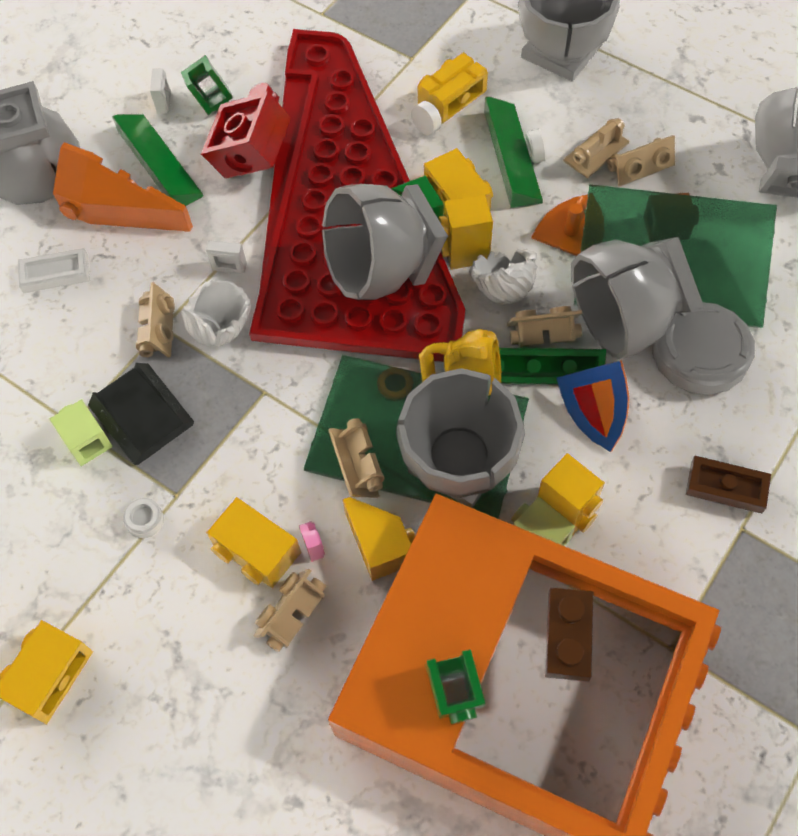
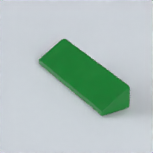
M485 97L484 114L510 208L543 203L515 104L493 97Z
M119 114L112 116L118 133L162 193L185 206L204 197L203 193L144 114Z
M499 348L502 371L501 383L558 384L557 377L606 364V349Z

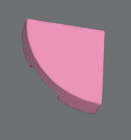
M310 521L299 525L311 562L324 558V548L314 522Z

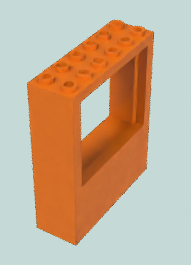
M435 493L329 715L328 722L334 736L544 836H653L647 830L653 815L659 817L664 808L668 795V790L662 788L664 779L668 771L671 773L675 771L682 752V747L676 745L677 739L682 729L688 730L695 713L696 706L689 703L695 688L701 689L708 673L709 665L704 664L703 660L708 649L713 650L721 633V626L715 624L720 610ZM529 569L578 590L593 591V596L681 632L616 823L456 749L455 746L465 722L451 725L449 716L439 719L425 668L426 661L436 658V662L459 657L462 651L471 649L481 685ZM463 678L442 683L447 704L468 699Z

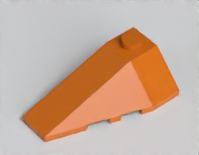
M65 142L60 147L53 194L60 206L61 213L71 220L78 219L89 224L187 232H190L193 228L185 205L152 186L143 189L130 179L131 174L122 169L115 173L101 165L103 158L90 151Z

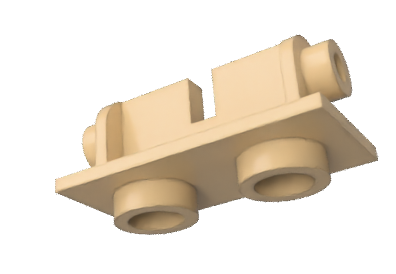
M619 118L608 120L602 128L584 143L577 146L563 161L588 179L607 163V160L611 159L613 154L620 152L629 144L630 141L622 136L625 127L624 122Z
M671 135L663 139L656 138L653 142L622 154H613L611 159L607 160V167L610 172L615 171L617 173L618 186L674 166L675 136Z
M154 282L150 283V291L144 292L143 296L139 298L138 322L145 326L138 328L136 349L142 357H151L153 352L160 351L169 358L171 357L173 341L174 298Z
M560 306L551 308L550 314L537 315L536 310L516 312L515 317L507 322V327L515 326V330L510 331L511 345L518 344L519 348L543 345V331H548L550 344L575 342L576 338L582 337L581 324H575L574 321L582 314V310L571 311V306Z
M355 418L347 422L348 428L345 430L330 428L328 431L350 497L378 498L380 496L378 490L383 488L382 482L385 478L381 472L376 454H365L366 451L373 447L367 431V425L362 423L361 419Z
M310 569L301 571L298 575L292 572L279 589L283 594L275 607L269 604L255 622L259 628L253 636L260 638L267 634L270 637L266 642L267 645L277 652H280L282 647L287 648L303 626V623L292 616L294 611L297 610L308 618L325 596L323 591L326 585L317 578H313L311 582L306 579L312 572Z

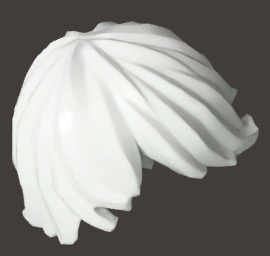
M527 248L522 251L518 249L511 261L501 252L494 256L495 252L491 251L488 259L479 255L477 260L473 261L469 273L472 281H475L478 285L477 289L491 301L509 305L517 301L520 302L532 290L538 268L535 264V260H537L536 252L530 251Z
M216 279L210 282L205 281L198 287L193 296L188 298V306H184L181 314L186 330L194 340L207 346L218 347L229 343L239 335L247 321L251 304L242 287H236L233 282L227 280L220 281Z

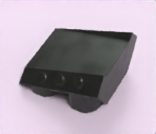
M135 363L134 368L98 393L93 392L88 404L104 429L111 434L134 465L142 463L194 424V420L148 363Z

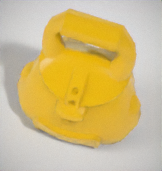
M483 329L468 331L456 341L428 345L419 354L422 382L430 375L436 374L433 353H440L444 355L445 372L463 368L491 375L489 395L492 392L493 379L496 378L501 383L502 371L499 343L496 334L492 331Z

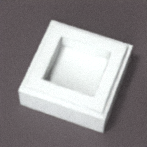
M152 68L150 93L157 114L168 113L170 107L171 89L163 68Z
M208 240L206 252L213 271L245 273L247 262L241 243Z

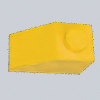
M351 497L343 499L345 515L371 580L374 581L399 571L414 540L415 533L411 527L405 529L401 518L397 515Z

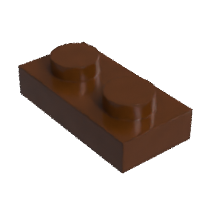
M695 455L691 461L685 495L762 514L767 508L771 474Z
M550 587L548 592L545 677L590 681L592 677L593 591Z

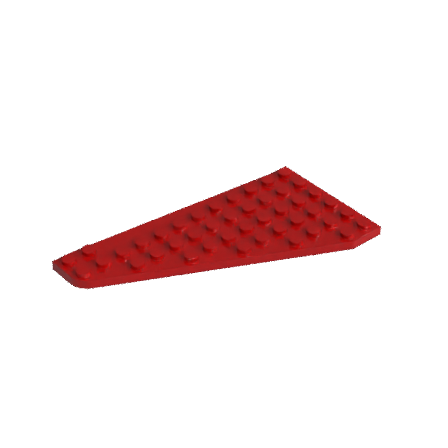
M293 29L287 52L286 78L282 108L291 119L274 168L260 290L249 332L251 341L419 359V354L426 346L434 343H449L462 337L465 306L441 252L425 284L413 286L408 277L395 293L375 300H357L345 297L333 282L324 255L322 230L362 225L322 226L326 202L335 188L350 184H373L388 186L391 189L410 180L350 42L342 35L334 32ZM433 353L434 361L444 362L443 354Z

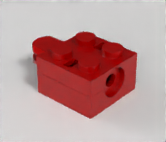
M263 82L251 88L247 97L221 104L201 155L225 179L273 168L277 161V155L286 136L291 117L278 103L280 97L276 92H273L268 83Z

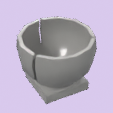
M519 0V20L525 38L528 40L522 48L521 58L573 82L603 43L607 41L620 8V0Z
M34 81L0 90V198L16 205L43 203L55 197L53 188L56 174L51 163L55 170H57L60 147L64 142L80 148L79 141L59 113L42 106Z
M797 87L774 92L759 104L755 116L756 151L768 169L760 180L759 192L798 198V107L795 127L793 126L795 102L798 93Z
M350 184L335 188L325 205L323 227L362 224L359 226L322 230L324 255L333 282L345 297L357 300H375L395 293L408 277L413 286L426 283L448 235L418 184L406 185L401 196L384 185Z
M679 237L650 242L642 246L617 239L595 244L579 253L571 263V282L573 283L572 288L578 309L582 310L581 315L594 339L602 349H606L607 354L617 360L637 355L665 335L676 313L692 312L704 307Z
M461 368L430 375L407 395L398 419L396 435L408 473L417 477L429 490L446 494L463 505L473 508L481 494L492 490L517 464L525 437V429L516 397L494 378L492 381V392L488 401L491 375Z

